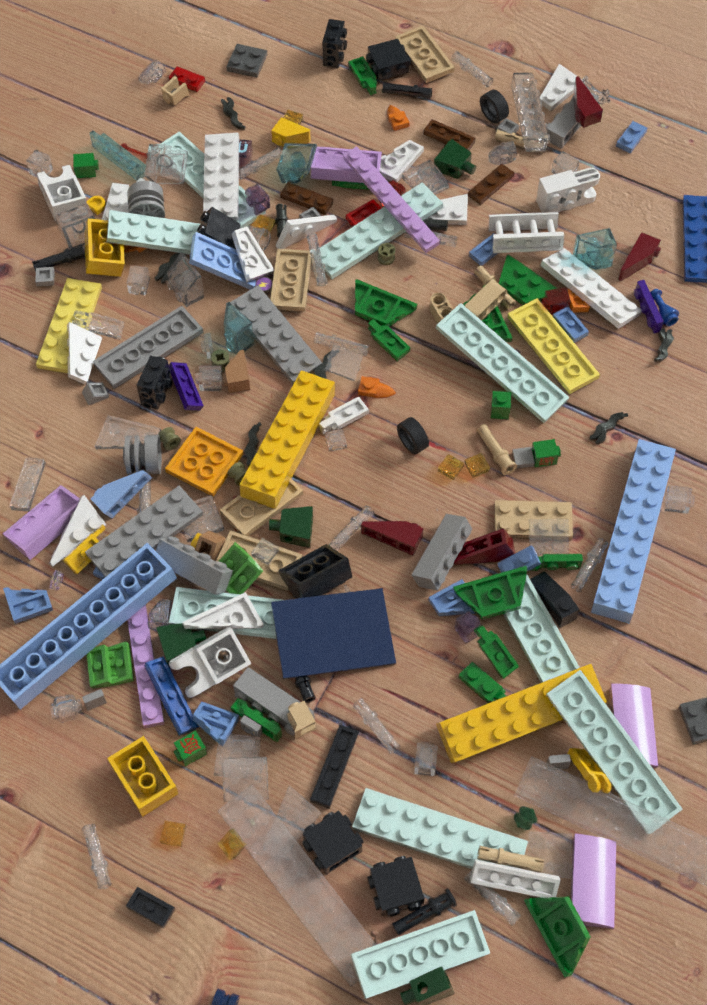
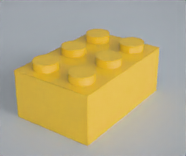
M88 218L85 227L86 274L121 277L125 264L124 245L107 242L108 220Z
M144 736L107 758L111 768L142 817L179 794L173 780Z

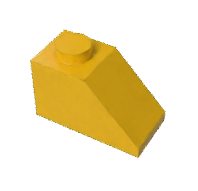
M282 117L271 130L272 142L285 148L307 144L311 141L310 129Z

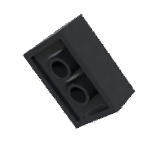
M327 544L278 570L283 581L296 599L321 596L353 577L349 559Z

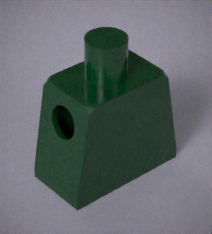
M450 139L434 159L433 171L458 179L464 172L473 175L477 166L471 163L472 153L453 139Z
M313 506L282 509L281 520L269 519V531H279L281 542L311 548Z
M183 623L156 627L168 666L172 659L196 646L197 643L206 640L204 629L192 632L191 629H185Z
M442 966L409 981L411 988L400 993L404 1005H409L416 1001L419 1005H428L455 994L447 972ZM424 987H428L427 992L421 994V990Z

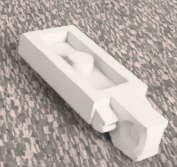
M357 397L328 412L325 420L319 423V429L323 434L331 430H339L369 414V409L360 397Z

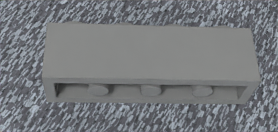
M591 93L598 102L599 96ZM574 95L571 101L564 105L563 110L556 114L553 122L547 124L544 131L546 133L545 140L561 149L581 127V124L575 119Z
M452 514L445 515L412 573V577L419 587L439 590L456 557L462 550L466 539L471 534L472 527L466 517Z
M169 536L168 538L159 539L156 552L176 574L215 595L226 591L233 570L227 568L226 564L212 560L208 554L195 551V548L191 545L180 543V540L176 537Z
M248 667L233 685L235 696L250 703L253 709L266 714L269 720H274L284 726V730L294 736L295 731L287 718V713H289L288 707L295 702H301ZM308 708V709L310 710V712H311L313 718L315 719V717H314V711L311 710L310 708Z

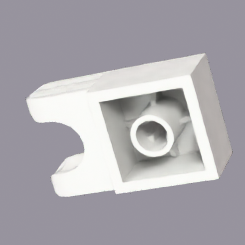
M70 165L62 166V175L55 178L47 176L44 171L36 173L39 187L54 221L88 213L86 197Z
M587 168L576 172L569 170L540 178L536 202L541 212H561L594 202L596 192L593 186L598 184L600 173L595 168Z
M229 627L169 662L170 668L174 670H179L185 666L194 667L196 678L185 689V694L188 698L202 693L251 664L235 633ZM220 651L226 653L223 655V660L218 658Z

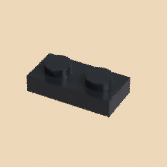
M139 887L136 888L126 905L129 910L162 928H165L175 911V907Z

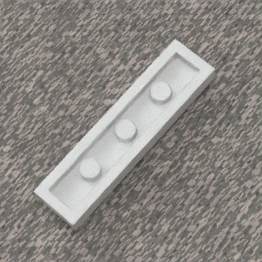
M475 859L470 882L537 897H556L560 878L559 876Z

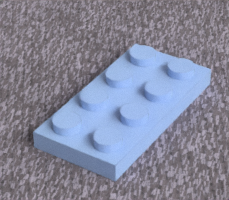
M197 232L193 235L190 264L249 290L255 287L256 279L246 282L236 249Z

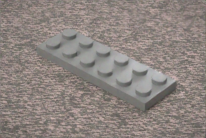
M259 285L229 303L231 310L292 385L301 370L311 374L322 364Z
M180 306L95 359L93 364L115 389L142 372L150 355L166 357L202 334L203 328L183 306Z
M179 485L89 548L85 553L103 576L106 577L146 543L155 550L159 539L175 536L203 516V511Z

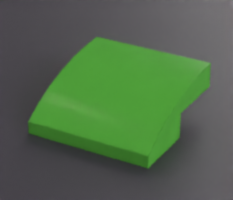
M236 542L218 560L226 564L227 568L233 570L226 589L231 594H243L263 572L256 561Z
M122 642L110 647L106 645L97 646L87 653L91 688L109 687L134 681L130 644L128 642Z

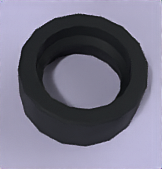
M492 89L480 97L481 110L491 123L497 124L508 117L509 107L507 101L499 91Z
M409 417L397 425V433L400 440L412 454L416 455L429 447L428 436L416 419Z

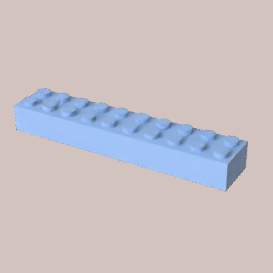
M641 439L638 440L591 613L630 623L676 449Z
M146 543L0 664V687L21 710L177 579L173 569Z

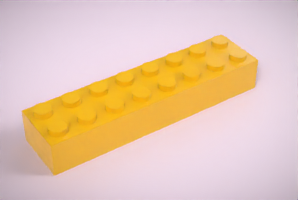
M302 370L300 371L240 483L241 497L276 509L290 479H292L319 427V423L322 421L335 396L334 381Z
M592 664L582 666L436 723L450 762L460 761L563 720L546 694L579 670L582 671L606 703L607 701Z

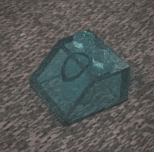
M284 144L276 169L282 183L298 184L309 174L317 144Z
M607 228L576 235L573 255L586 266L595 270L611 267L617 247L611 229Z
M230 302L226 303L224 317L225 346L230 352L235 354L240 350L245 352L254 345L252 323Z

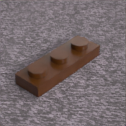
M433 119L425 127L423 135L444 144L453 139L469 151L475 144L476 139Z
M500 164L468 192V197L482 205L514 177L515 172L504 164Z
M290 182L286 183L280 193V198L308 209L314 207L317 212L324 215L328 213L333 205V198Z

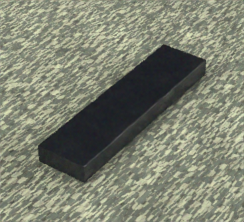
M339 725L310 802L330 809L358 738L359 731Z

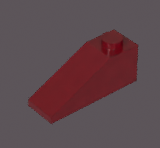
M577 76L574 84L575 119L585 128L601 122L603 109L580 77Z
M641 232L620 270L618 280L623 281L651 264L654 257L658 258L661 252L659 247L661 240Z
M363 521L361 523V534L414 556L423 538L424 528H421L416 523L407 521Z
M502 528L464 543L462 550L454 561V565L502 561L515 554L513 539Z

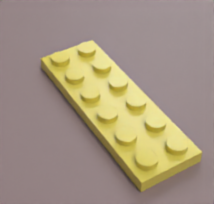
M67 278L36 362L37 368L68 373L69 346H67V324L71 322L88 330L102 290L101 283Z
M538 298L508 313L507 318L568 394L599 379V372Z

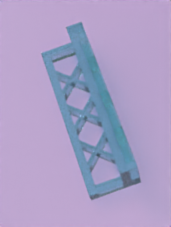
M94 130L90 132L92 147L135 180L143 178L150 173V167L105 133L99 135Z

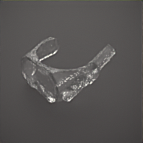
M585 76L583 83L591 93L599 96L598 104L610 103V90L603 89L602 92L598 91L588 82V76Z

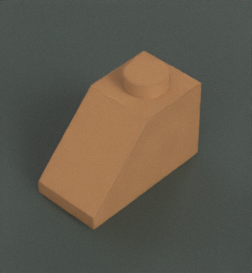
M240 350L225 367L226 375H223L222 378L224 386H228L229 393L250 390L244 350Z
M209 530L199 536L195 551L208 554L212 560L216 561L226 538Z

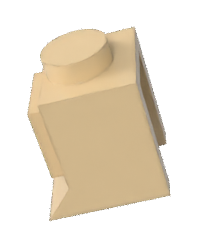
M176 76L161 88L162 97L168 104L176 105L185 96H189L187 85L183 83L179 86Z
M305 701L301 703L295 702L288 707L289 713H287V718L295 731V739L316 729L314 725L316 721Z

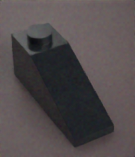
M545 571L530 579L546 609L560 628L577 619L580 609L571 596Z

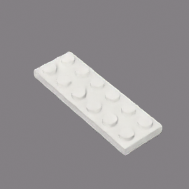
M239 133L205 135L203 212H207L211 207H214L235 221H238Z
M565 248L543 259L540 264L541 267L618 329L640 316L642 312L639 307Z

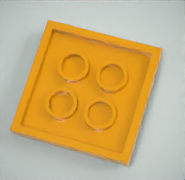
M195 427L165 467V471L214 497L227 479L228 470L235 463L239 462L244 453L243 450Z

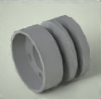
M139 181L128 188V213L165 218L163 189L159 184L152 181Z
M158 434L146 435L143 444H141L139 435H135L134 444L131 435L125 437L123 461L127 475L134 473V466L136 472L141 471L142 466H145L148 474H161L162 455L160 436Z

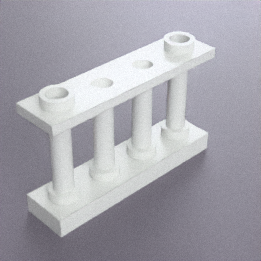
M559 213L489 215L488 230L496 231V234H493V253L563 250L564 233L555 231L558 228ZM538 229H548V232L538 233ZM513 230L514 234H503V231ZM520 230H531V233H521Z

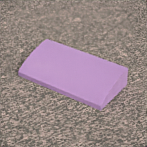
M314 146L311 179L364 183L343 160V154L351 149ZM360 150L380 172L382 152Z
M60 485L3 533L4 537L25 557L31 560L63 533L79 503V498Z
M611 684L609 688L611 712L652 768H658L650 688L631 684Z
M575 834L572 850L571 901L585 926L614 929L616 841L590 835Z

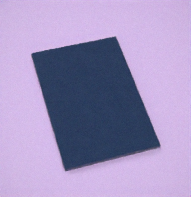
M383 588L271 602L283 679L396 664Z

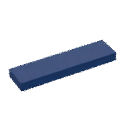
M164 656L146 662L144 667L178 735L181 736L197 730L199 726L193 721V714Z

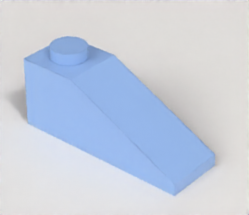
M144 470L103 485L102 488L95 491L91 500L105 515L113 518L152 477Z

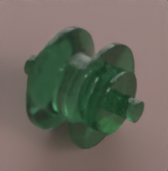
M522 806L519 808V812L514 814V820L518 828L530 830L532 824L537 822V816L533 808L530 809Z

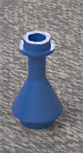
M652 290L650 293L659 307L663 324L672 326L677 323L679 311L664 303L661 298V290Z

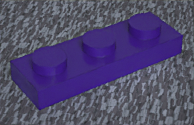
M645 280L637 281L634 296L640 302L642 313H645L648 327H651L654 334L659 333L662 329L663 319Z
M171 362L169 364V368H171L170 374L184 409L201 411L204 405L187 363Z

